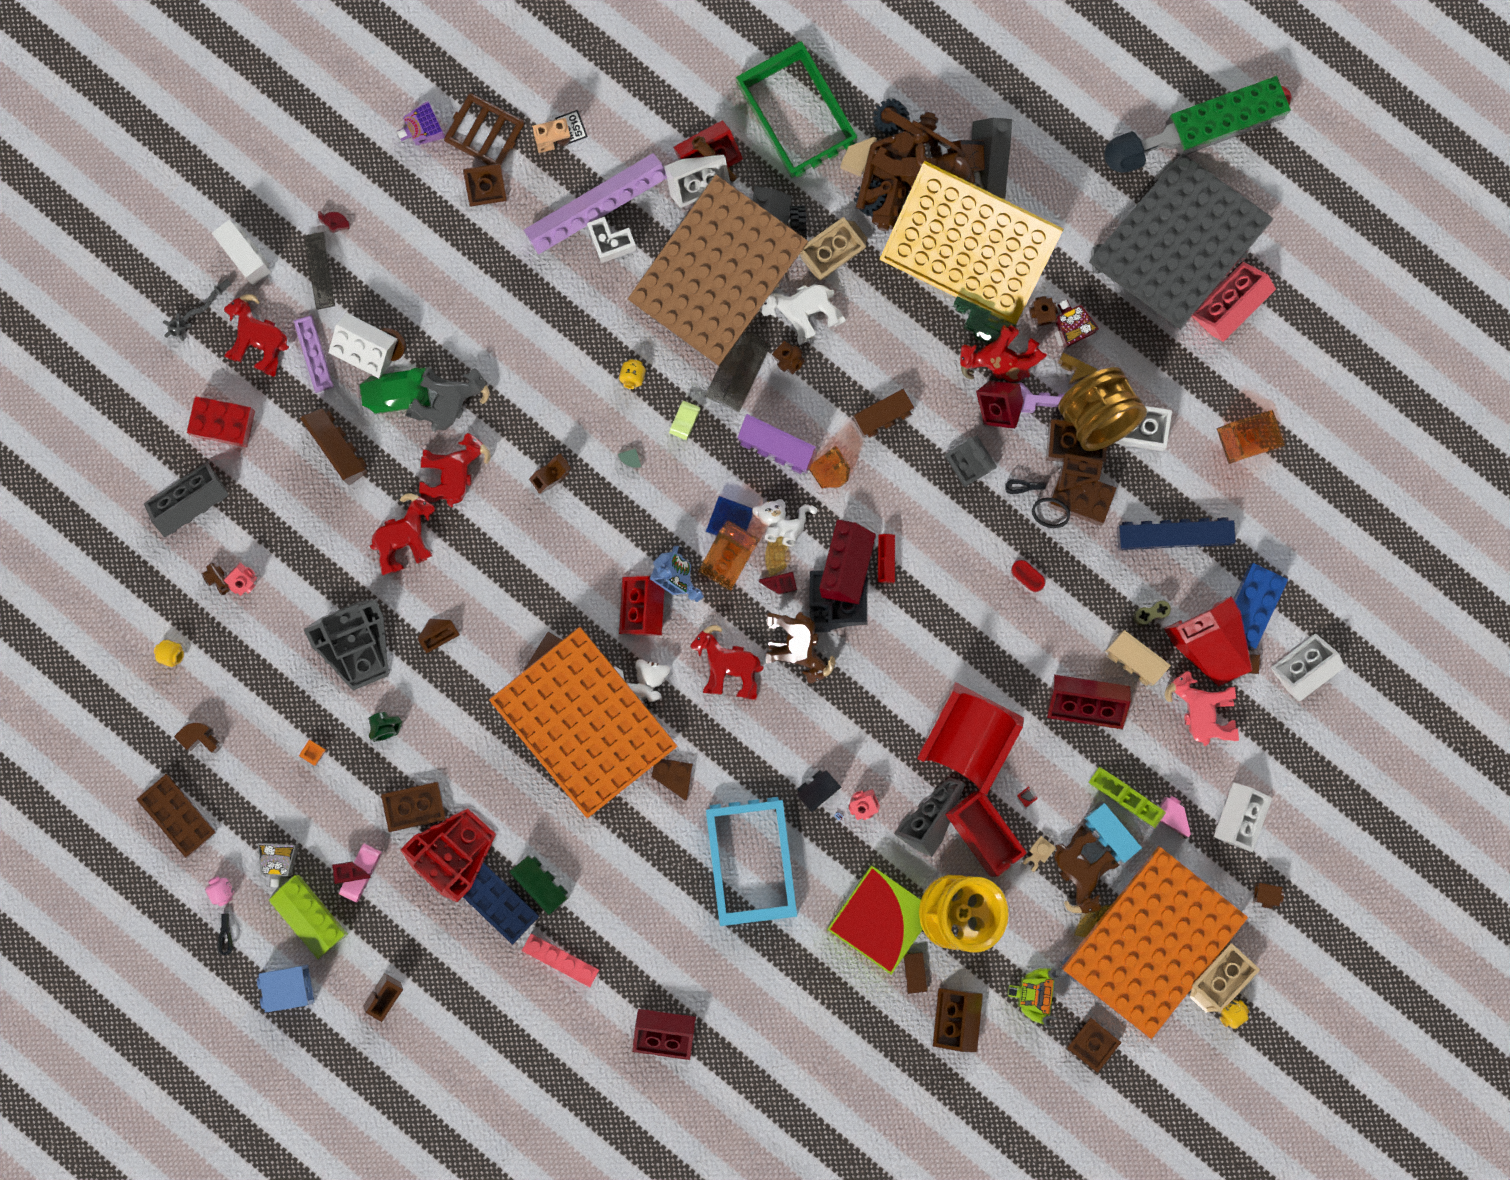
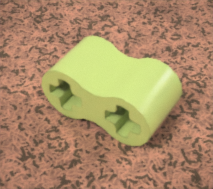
M683 400L669 433L687 441L701 408Z

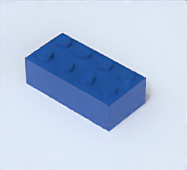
M1255 563L1248 566L1233 598L1241 611L1247 645L1250 650L1257 648L1288 579Z

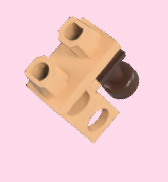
M566 118L532 126L538 153L554 150L553 142H557L560 146H566L570 143L571 137Z

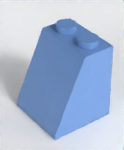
M308 964L263 972L257 978L258 989H261L262 992L260 1005L265 1010V1013L315 1003Z

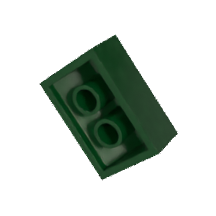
M529 855L509 872L544 911L551 915L569 899L567 896L568 891L561 884L557 886L553 881L555 877L548 870L545 872L540 867L542 863L536 856L532 858Z

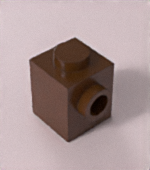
M1256 882L1253 902L1262 903L1261 907L1273 909V906H1280V903L1284 900L1283 887Z

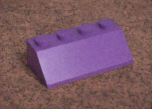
M746 414L738 435L741 446L749 450L752 447L758 450L757 453L766 458L769 455L775 458L774 461L782 466L785 464L791 466V470L796 473H808L817 455L815 446Z

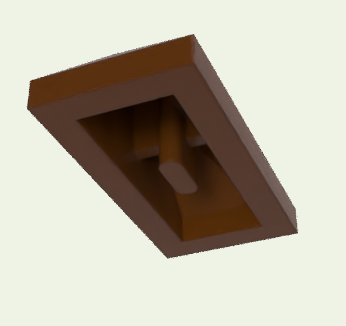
M429 619L417 639L427 654L458 637L460 634L451 620Z

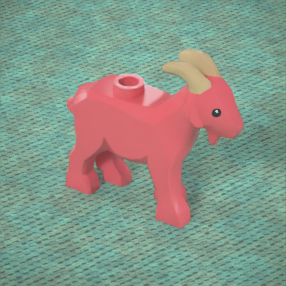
M1189 671L1184 672L1168 685L1165 690V699L1168 702H1172V692H1175L1187 703L1188 713L1184 715L1185 725L1189 726V732L1194 740L1202 742L1203 746H1207L1210 738L1213 737L1221 740L1239 741L1235 720L1229 721L1224 726L1216 724L1215 708L1234 706L1233 699H1236L1235 687H1229L1225 691L1215 693L1190 688V684L1196 683L1197 680L1192 678Z

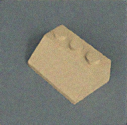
M1125 630L1119 632L1105 650L1108 653L1107 657L1115 663L1119 661L1124 665L1122 668L1129 674L1135 673L1139 677L1138 680L1145 686H1148V684L1153 686L1171 666Z

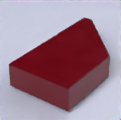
M793 572L759 579L760 584L778 595L797 591Z
M353 861L332 864L335 884L371 878L368 872Z

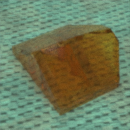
M835 446L813 462L809 470L821 488L841 487L848 482L851 467L839 448Z

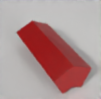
M895 534L878 535V582L895 583Z

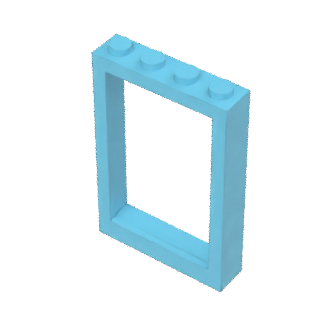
M778 797L767 798V802L760 803L759 799L749 800L747 805H740V802L728 803L729 807L721 808V804L709 805L710 809L706 810L720 926L797 917L783 800L779 801ZM776 809L788 906L726 913L714 816Z

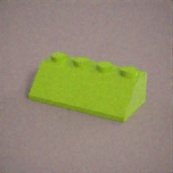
M300 875L292 877L269 899L270 903L317 960L348 935Z

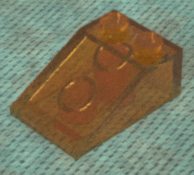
M1273 410L1216 428L1228 464L1285 446Z
M727 520L719 531L698 572L731 591L753 555L760 539Z

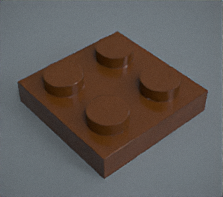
M1090 1017L1066 1048L1098 1073L1122 1042Z

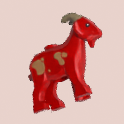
M1010 325L1008 328L1003 326L999 338L977 353L974 352L976 345H962L960 365L962 374L968 379H974L972 368L987 367L992 370L993 375L998 379L1003 378L1008 382H1018L1026 377L1029 378V369L1036 366L1047 354L1039 350V343L1032 338L1028 340L1026 351L1020 354L1008 348L1009 344L1019 334V330Z

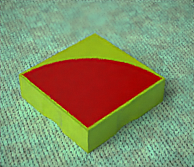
M870 865L849 899L827 927V930L892 975L923 930L919 918L921 900Z

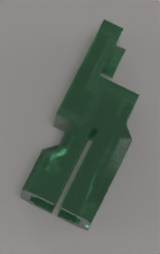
M958 296L952 306L960 314H969L964 329L973 332L976 339L987 344H991L999 338L1003 326L1007 328L1010 325L1015 328L1017 326L1004 319L996 321L990 318L991 311Z

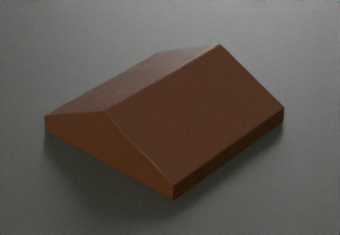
M500 163L463 169L470 207L507 201Z

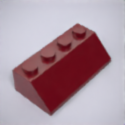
M837 519L819 588L822 598L855 604L860 603L876 539L875 533L856 522Z
M1054 674L1047 718L1123 730L1131 702V686Z

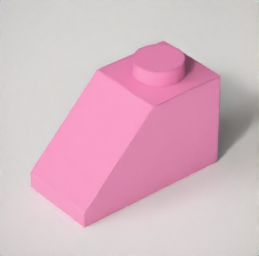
M1173 796L1170 798L1164 797L1159 807L1166 814L1160 822L1182 836L1189 838L1191 833L1185 809L1180 805L1181 801Z

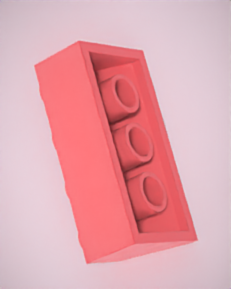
M1242 262L1211 293L1192 317L1210 335L1224 342L1276 288L1268 274Z

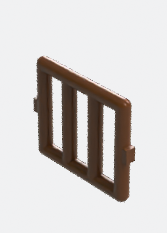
M470 93L459 112H455L453 116L454 121L446 133L444 141L487 165L499 163L502 165L509 151H513L516 145L515 140L525 123L522 119ZM474 102L481 106L482 109L462 143L453 137ZM491 111L499 117L480 151H477L470 147V144L488 112ZM505 120H508L515 124V127L497 159L494 160L486 154Z

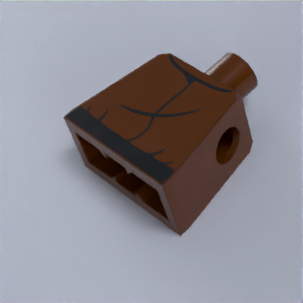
M984 140L953 141L952 143L966 154L964 159L967 160L971 168V175L967 182L973 184L975 183L974 173L984 170Z

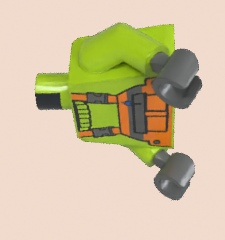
M1060 967L1035 969L1027 973L1025 978H1021L1020 986L1009 985L1008 997L1018 998V1006L1021 1007L1022 1013L1032 1021L1044 1024L1048 1028H1055L1050 1025L1051 1019L1057 1020L1056 1017L1050 1016L1054 980L1062 978L1056 975L1057 970H1062Z

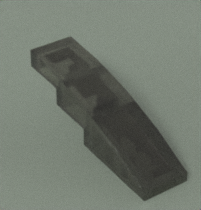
M324 232L305 235L316 309L335 307L333 281Z

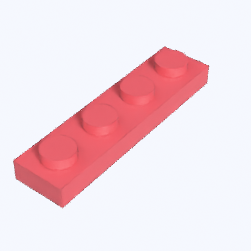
M532 933L522 949L528 955L588 987H591L599 972V969Z

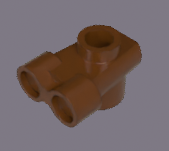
M214 563L207 565L206 571L201 573L208 586L215 584L220 595L227 594L230 589L224 581L225 578L223 576L225 574L220 566L216 567Z

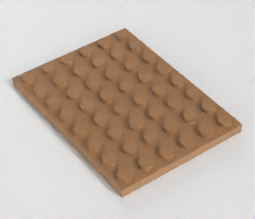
M715 175L630 294L628 300L720 366L809 241L718 175Z

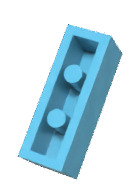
M1101 803L1085 817L1087 821L1085 825L1091 832L1096 831L1100 836L1098 838L1099 842L1104 847L1108 846L1112 852L1110 854L1117 862L1125 863L1142 849L1105 803Z

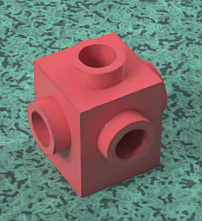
M240 562L226 576L224 581L229 585L228 587L233 593H238L241 596L244 592L250 593L256 586L254 582L257 577L252 569L246 568Z
M873 789L865 792L861 790L854 793L848 807L850 813L855 815L857 820L862 818L867 820L879 812L880 804Z

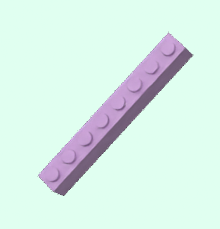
M654 153L523 231L539 255L586 227L587 223L603 217L667 179L664 167Z

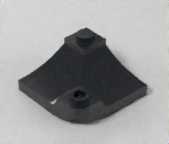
M824 570L810 571L809 607L810 619L815 624V633L831 632V630L849 626L868 625L867 576L860 603L855 604L822 598L819 588Z

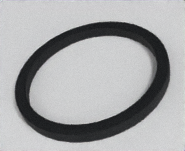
M1047 497L1041 498L1034 503L1032 515L1042 526L1060 528L1068 523L1070 510L1064 502ZM1042 502H1055L1066 510L1067 519L1060 524L1045 523L1036 515V506Z

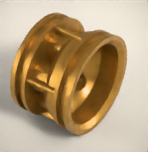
M1118 367L1106 368L1082 379L1065 393L1058 404V409L1063 414L1064 419L1067 422L1073 423L1076 428V438L1086 451L1099 450L1121 440L1137 428L1147 414L1145 405L1136 396L1129 385L1127 377L1124 376L1123 371Z

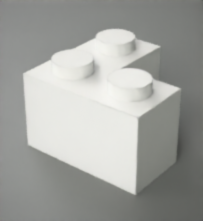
M605 217L587 223L601 263L637 250L629 228L611 234Z

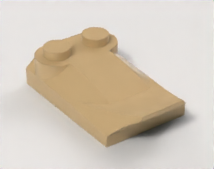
M843 217L810 240L800 253V256L812 274L821 281L864 250L868 238L855 221H848Z
M1230 942L1224 947L1213 963L1191 985L1193 988L1191 989L1190 998L1206 1013L1213 1011L1221 1013L1222 1009L1241 992L1260 969Z

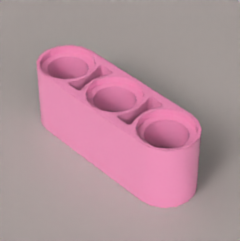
M363 844L354 863L372 875L382 852ZM369 879L344 882L339 895L357 903Z

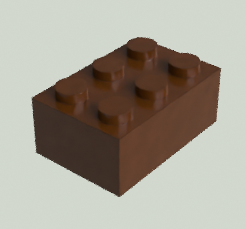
M1050 420L1048 423L1046 461L1063 462L1064 454L1067 453L1102 460L1104 465L1107 447L1095 451H1086L1076 438L1077 431L1073 423L1065 420Z
M1060 470L1050 498L1064 502L1070 510V515L1102 526L1117 488L1100 481H1095L1058 491ZM1048 502L1047 507L1067 514L1061 505L1055 502Z

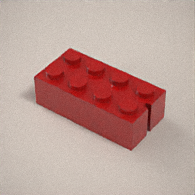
M980 791L972 792L945 814L990 877L1000 876L1011 867L1010 864L1016 863L1027 854L987 796Z

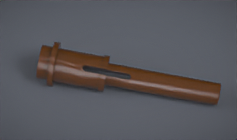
M697 136L693 139L692 145L694 150H698L704 157L716 156L715 150L705 142L706 139L704 137ZM727 167L729 179L731 182H734L737 176Z

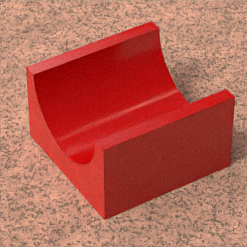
M955 682L920 747L917 759L922 762H937L959 772L971 780L979 788L980 792L987 795L1023 728L1024 717Z

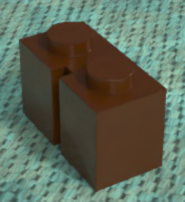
M386 973L383 974L375 986L376 992L372 991L363 1005L366 1014L381 1022L403 991L401 982Z

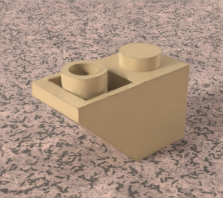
M872 137L849 146L841 162V169L861 177L865 170L870 145L877 141V138Z

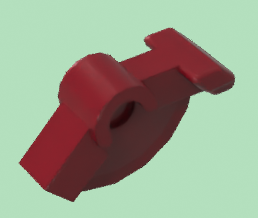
M318 211L319 222L326 225L330 232L336 233L339 230L350 229L349 221H347L343 214L329 212L324 215L321 211Z

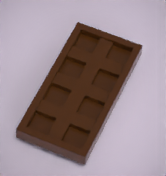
M165 774L136 799L185 858H188L217 833L168 774Z

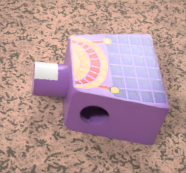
M429 101L405 115L403 119L407 127L397 131L401 141L412 137L415 145L437 141L445 137Z

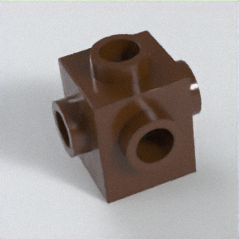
M1046 296L1035 298V301L1029 307L1031 319L1034 318L1036 327L1054 324L1057 320L1056 314H1058L1056 302L1053 303L1052 298H1047Z
M786 341L772 353L777 366L783 372L788 371L792 375L805 362L802 357L803 352L796 345L792 347Z

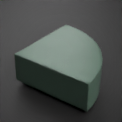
M636 448L618 454L619 459L625 465L632 468H641Z

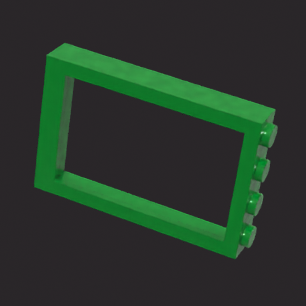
M802 41L736 77L739 89L791 178L803 176L809 168L813 167L815 169L823 164L822 161L837 157L840 151L844 149L847 151L849 146L857 142V135ZM801 60L846 139L794 167L749 88Z

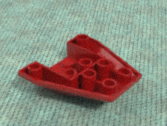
M1232 596L1215 603L1212 609L1185 622L1180 620L1164 628L1172 644L1218 687L1253 670L1241 611Z

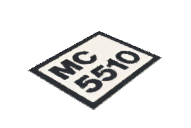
M578 110L555 118V120L566 118L571 137L569 144L588 137Z

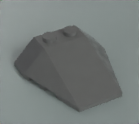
M376 599L356 602L325 615L304 628L311 647L324 658V661L337 672L353 691L389 676L384 618Z

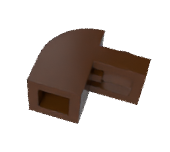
M560 453L546 466L535 471L529 480L538 493L542 494L569 475L568 472L571 470V467Z
M187 724L174 736L188 751H192L200 742L211 753H217L221 749L218 745V739L212 734L208 735L213 728L206 724Z

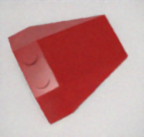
M467 808L445 821L430 827V829L414 835L400 851L411 867L435 890L458 903L471 889L496 834Z

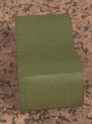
M1159 601L1153 604L1151 608L1143 607L1135 611L1133 620L1137 625L1144 626L1150 623L1152 619L1167 617L1171 612V606L1166 601ZM1160 606V608L1164 607L1165 611L1158 613L1157 609ZM1141 612L1147 615L1145 621L1144 619H1139Z

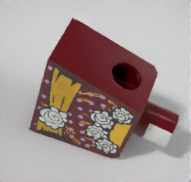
M1064 300L1057 305L1062 314L1056 317V325L1065 349L1097 333L1099 330L1096 323L1081 305L1072 309L1068 300Z

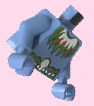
M673 546L672 552L660 554L653 562L654 569L650 580L672 595L687 593L689 594V599L698 602L704 596L691 583V564L682 558L684 549L680 546Z

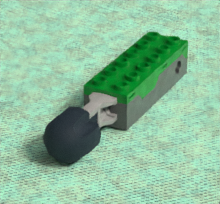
M1274 76L1172 113L1166 122L1167 126L1161 134L1140 140L1137 134L1131 131L1110 140L1104 152L1105 161L1114 171L1120 173L1130 172L1144 167L1146 163L1145 153L1164 147L1170 150L1176 148L1179 156L1187 155L1283 120L1291 111L1289 107L1292 101L1291 93L1288 88L1281 86L1278 77Z

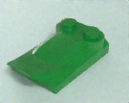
M413 368L407 371L382 374L380 378L369 376L364 382L359 384L362 406L370 409L374 414L407 410L414 398L418 399L423 407L431 406L429 388L420 385L426 368Z

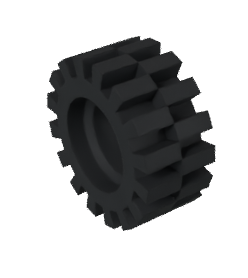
M805 205L790 206V228L807 240Z

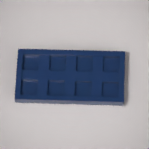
M485 863L482 864L471 889L463 896L512 945L540 917Z

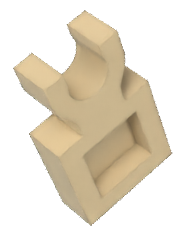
M1039 836L1029 849L1032 855L1024 859L1022 863L1026 865L1028 861H1032L1034 866L1031 868V871L1035 872L1038 868V862L1041 860L1045 863L1056 847L1042 836Z

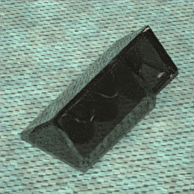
M744 332L718 367L705 398L740 412L771 345L753 333Z

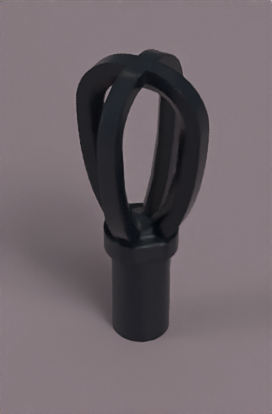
M1011 479L1005 483V490L1008 494L1046 489L1045 482H1027L1025 480ZM1009 484H1021L1027 487L1012 490L1009 489Z
M229 913L221 914V932L218 937L217 950L221 955H229L233 950V941L229 927ZM226 932L228 940V950L226 952H223L222 942L224 933Z

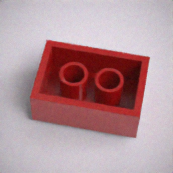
M195 396L187 434L191 437L247 448L255 410L248 406Z

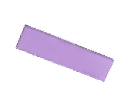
M310 315L294 320L315 393L334 388L313 316Z

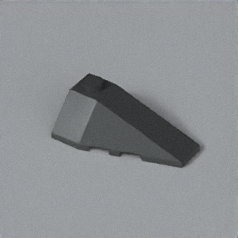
M993 117L973 121L971 140H984V170L980 171L984 190L1005 199L1012 119Z
M949 777L932 792V797L927 802H921L918 805L919 809L912 815L908 814L903 819L894 834L918 852L932 857L942 843L950 824L945 814L957 805L965 786L964 782Z

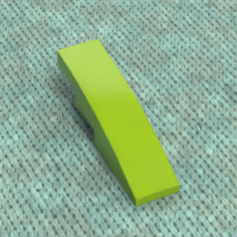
M1100 767L1088 782L1154 828H1156L1166 814L1163 809Z

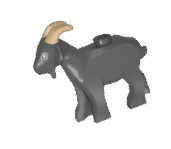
M426 367L420 385L437 393L433 406L424 408L418 399L414 398L405 416L432 422L431 429L433 432H436V430H446L454 424L456 418L460 419L464 410L461 406L466 398L483 393L480 402L484 404L488 401L490 392L484 378L476 368L472 369L468 374H463L464 377L469 379L468 383L442 379L435 375L432 369Z

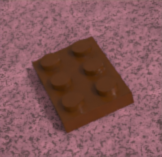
M439 782L381 794L388 832L446 820Z

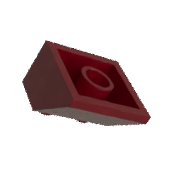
M988 381L976 391L984 425L1013 429L1017 427L1024 402L1020 384Z

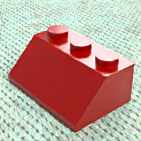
M723 120L673 147L679 160L704 157L698 150H694L692 145L693 139L701 136L715 150L716 156H725L727 167L743 160L731 130Z
M650 576L622 577L619 634L662 636L665 589L650 580Z

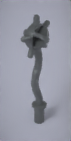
M226 279L218 286H214L215 290L211 292L206 303L197 309L187 312L181 320L180 313H177L176 319L170 322L164 320L163 324L168 326V332L164 336L166 338L170 335L179 336L181 341H184L183 334L185 329L191 327L190 323L185 324L188 318L196 313H202L207 310L212 304L214 297L218 294L222 295V292L232 285L230 281Z

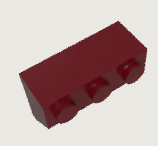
M638 1009L632 1052L690 1060L696 1017Z

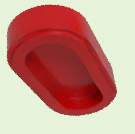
M1018 560L1012 565V575L1029 591L1039 592L1044 588V577L1027 561Z

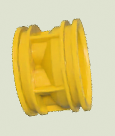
M945 875L933 881L925 890L920 902L919 918L925 935L937 946L976 953L990 949L1001 939L1008 923V905L1001 889L986 878ZM957 892V898L954 901H952L951 899ZM975 895L977 902L975 906L970 907L968 899L970 896ZM971 917H975L977 920L974 930L968 925V920ZM953 925H956L958 928L956 937L951 931Z

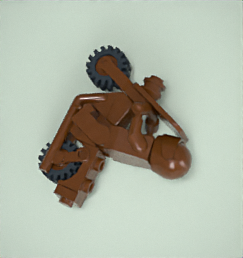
M893 98L892 101L886 99L887 103L884 101L880 102L882 106L877 105L878 111L874 110L873 114L876 115L873 117L875 126L885 135L889 134L890 137L875 141L870 145L861 187L857 188L859 193L855 192L854 194L857 196V198H854L856 208L866 216L873 217L872 223L881 231H889V229L894 228L902 210L906 188L913 186L924 161L965 181H968L971 175L970 165L964 159L966 154L954 143L934 132L937 129L936 123L939 120L935 117L936 114L925 112L920 115L921 122L918 123L914 120L910 122L908 109L900 101ZM923 144L931 146L930 153L932 158L925 156V146ZM940 145H942L943 147L947 148L948 150H950V151H952V152H954V153H944V154L942 155V150H941V146H940Z

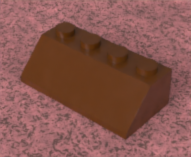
M321 408L300 417L345 483L350 486L368 473L365 469L367 464L362 457L358 459L355 455L356 448L351 441L349 443L346 442L344 439L346 436L345 432L340 426H335L333 423L335 418L330 411L326 412Z

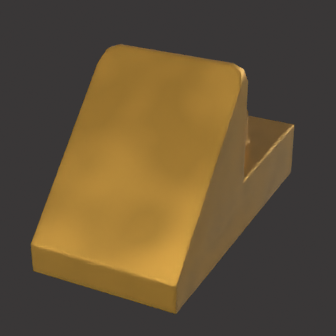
M1065 353L1061 355L1058 361L1063 369L1067 371L1074 370L1069 384L1078 382L1097 371V368Z

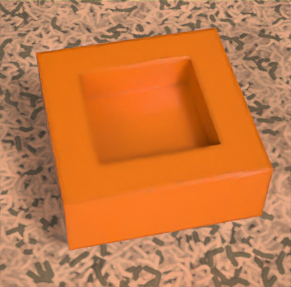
M309 739L299 756L316 766L326 749Z

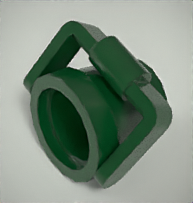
M380 712L368 718L371 729L369 738L373 742H379L398 735L402 720L398 716L388 717L387 712Z

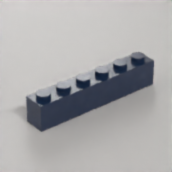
M1228 517L1217 518V521L1201 518L1198 519V522H1191L1190 519H1181L1179 523H1171V520H1161L1160 524H1152V521H1141L1139 525H1133V522H1122V525L1117 527L1118 550L1233 545L1236 543L1234 520H1229Z

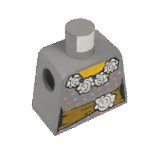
M258 843L261 875H270L269 887H281L282 876L292 875L298 845Z

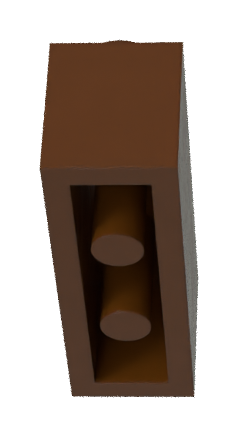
M903 388L853 415V420L863 438L867 436L872 438L879 434L878 430L883 427L888 429L896 424V420L900 418L905 420L912 416L911 412L914 411V406Z

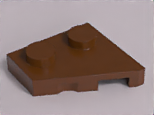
M1065 453L1058 491L1099 481L1103 461Z
M661 759L653 766L652 777L683 800H687L693 764Z

